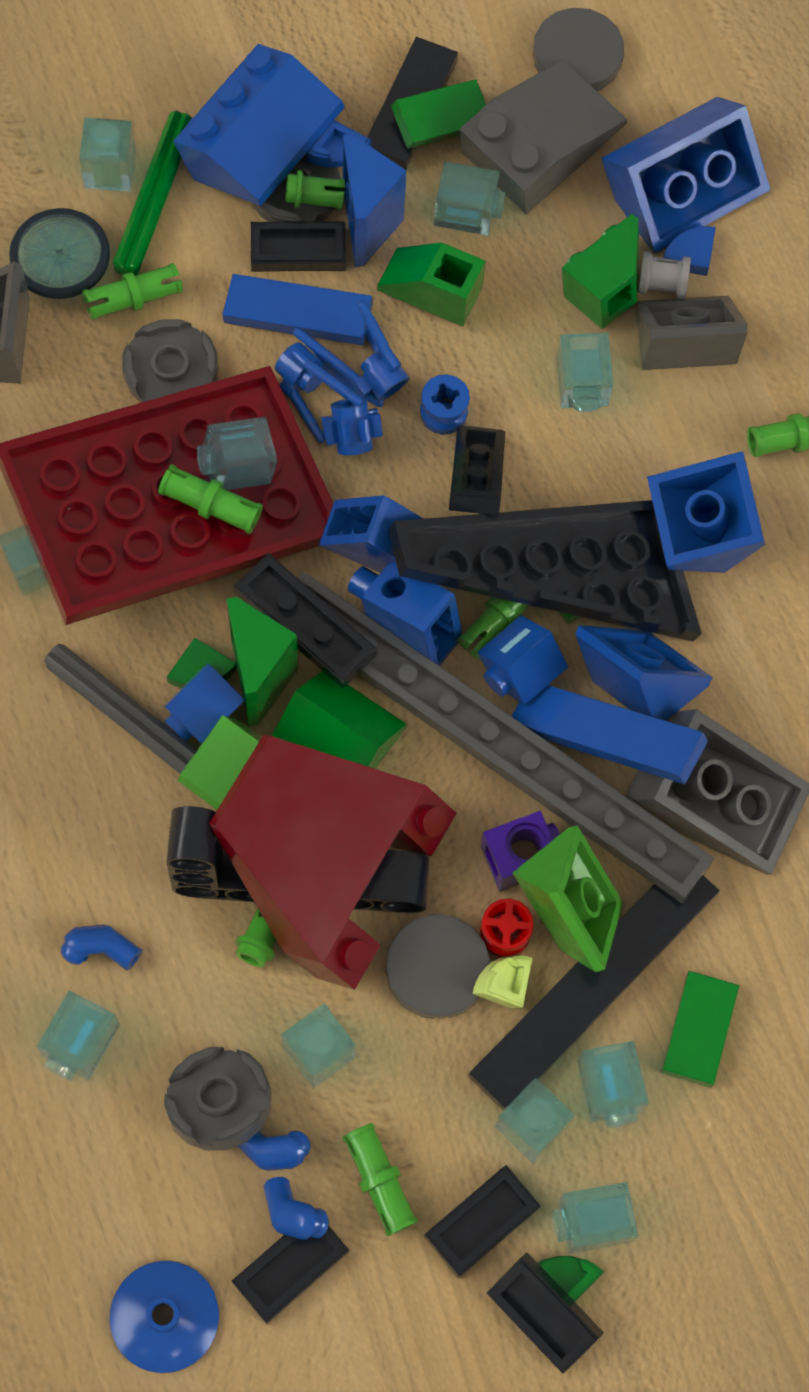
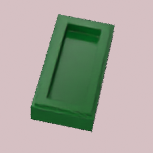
M477 79L397 99L391 105V109L406 147L410 149L459 136L460 128L484 108L486 102Z
M688 971L661 1069L662 1074L709 1088L713 1087L739 985Z

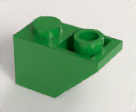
M631 214L618 225L608 227L596 242L583 252L580 251L573 254L562 267L564 297L601 329L605 328L637 303L639 270V222L637 217Z
M442 242L396 248L377 285V291L463 327L483 288L486 261Z

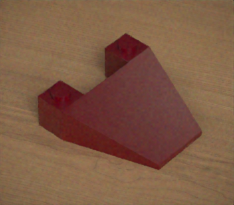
M263 734L209 822V825L283 952L315 978L355 990L379 949L380 944L350 920V914L390 846L432 856L457 813L424 784Z

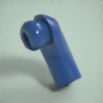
M105 924L74 927L64 936L66 942L61 947L63 958L71 964L80 965L88 959L89 955L103 953L126 971L134 966L143 951L114 928Z
M297 1130L290 1131L288 1135L266 1137L258 1131L246 1143L237 1146L257 1167L266 1171L293 1169L303 1163L304 1157L309 1154L311 1149L308 1137L303 1132Z
M275 1177L265 1182L263 1187L271 1223L278 1233L303 1240L309 1237L321 1238L326 1233L329 1225L327 1213L321 1208H314L311 1204L294 1200L290 1182L287 1178Z

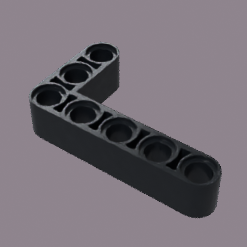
M181 806L172 809L166 859L172 890L179 895L187 897L254 902L209 825L216 811L196 806ZM388 850L354 909L397 913L425 911L427 906L429 857L417 852Z

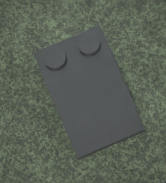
M561 60L495 97L460 128L463 154L527 215L627 124V119L568 63Z
M699 710L677 711L666 721L701 731L708 740L686 784L684 785L638 770L626 797L676 832L766 875H772L807 799L809 783Z

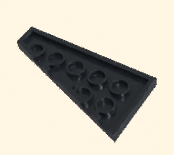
M652 500L499 512V516L475 514L394 521L388 529L398 572L401 577L692 642L702 634L684 571L668 570Z

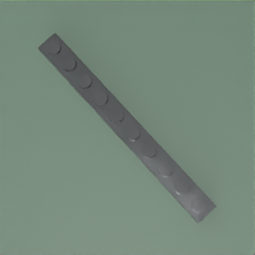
M304 571L301 573L298 579L377 648V656L358 674L361 678L571 826L578 825L585 836L681 903L685 901L712 864L714 858L307 573Z

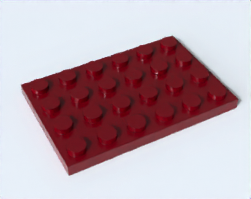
M271 366L0 443V469L65 625L253 567L268 553L275 559H279L317 547L334 504ZM253 428V431L250 433L219 437V434L222 432ZM173 464L177 468L208 482L216 479L224 483V489L255 503L263 504L260 518L252 533H245L244 530L213 516L209 519L198 516L197 509L168 496L160 495L158 493L159 486L169 466Z

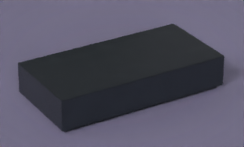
M345 221L251 222V272L345 271Z
M505 1165L426 1232L424 1238L459 1279L538 1211L541 1205L508 1166Z
M329 1225L326 1233L321 1238L309 1237L303 1240L283 1235L232 1280V1283L262 1320L268 1324L344 1258L350 1250Z
M527 1252L487 1292V1295L562 1374L604 1333Z

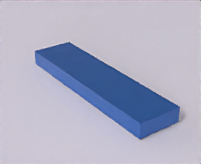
M549 685L527 704L524 705L519 702L511 716L546 741L684 785L708 742L701 731Z

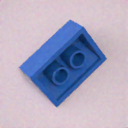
M257 44L173 142L194 181L262 206L345 106L338 96L293 55Z
M721 97L713 98L601 158L615 201L627 217L633 214L638 218L639 234L650 250L655 253L667 247L681 233L692 228L703 227L771 190L746 105Z

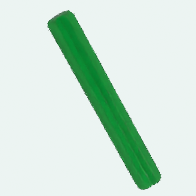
M176 110L171 112L167 118L113 260L114 270L120 275L133 272L136 276L139 273L182 159L173 140L193 119L187 113H181Z

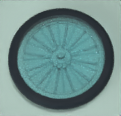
M56 208L33 215L18 228L11 241L9 258L10 263L16 262L22 265L29 291L46 298L66 299L82 294L83 290L91 289L100 281L109 264L110 246L104 230L90 216L73 209Z

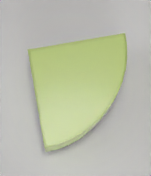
M509 956L494 960L480 973L472 994L510 1009L523 1008L532 958L528 956Z

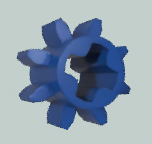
M347 399L336 401L331 404L332 416L321 417L324 440H326L327 445L336 444L337 453L340 455H358L369 452L373 449L372 438L383 436L380 413H378L377 408L368 410L366 399H363V405L360 407L355 406Z

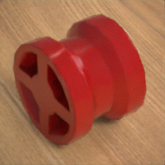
M511 898L499 899L490 904L484 912L480 927V937L485 942L487 951L499 958L521 954L528 946L534 928L533 916L528 907L522 902ZM492 928H498L502 936L498 933L497 930H492Z

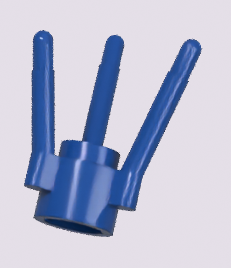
M364 300L359 301L358 308L367 325L365 337L372 347L374 354L361 364L360 368L364 372L362 376L358 375L302 329L295 328L293 330V335L303 342L305 346L353 383L362 397L373 392L379 401H383L398 392L410 380L401 367L402 364L392 352L375 317Z
M295 343L288 347L276 362L275 371L283 378V381L280 383L282 392L290 398L308 429L319 443L325 442L324 433L299 394L300 390L310 393L323 382L355 406H362L363 399H366L376 407L384 405V401H379L372 392L362 397L353 383L318 355L313 354L302 343Z

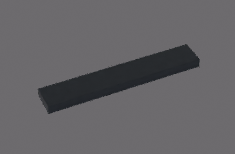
M703 875L685 901L681 903L653 884L618 920L605 970L594 972L580 962H577L476 1065L468 1077L507 1113L718 895L720 890Z

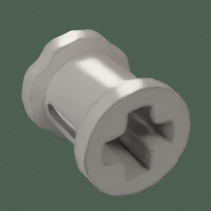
M644 251L638 294H646L648 290L674 293L678 299L685 300L691 257L684 256L681 261L653 257L651 252Z

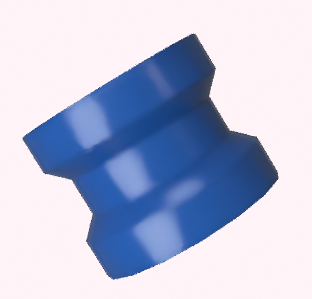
M445 374L431 378L424 385L421 393L420 414L425 427L434 433L445 435L456 432L457 426L465 424L470 401L469 390L466 384L456 376ZM444 397L453 401L452 404L446 402Z

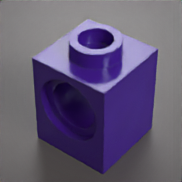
M541 810L483 832L480 846L499 892L519 885L513 872L529 860L515 855L511 848L512 844L521 840L529 841L535 845L539 852L560 835L554 823L546 824Z

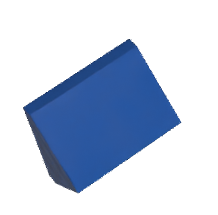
M353 134L343 135L342 179H345L343 192L355 267L365 266L404 220L406 170Z
M743 451L647 477L668 570L725 573L766 545Z
M579 625L575 633L592 682L629 710L666 721L709 687L713 678L647 631Z

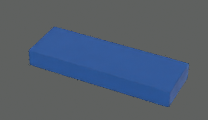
M233 274L222 316L226 324L293 334L295 328H300L313 338L363 346L367 325L358 308V303L364 300L370 310H372L373 299L370 295Z

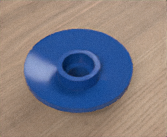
M173 1261L149 1263L132 1272L117 1289L110 1309L111 1333L120 1352L132 1364L154 1373L180 1371L197 1362L213 1343L219 1324L217 1299L208 1281L195 1269ZM160 1305H168L173 1309V1319L167 1325H158L153 1320V1312Z

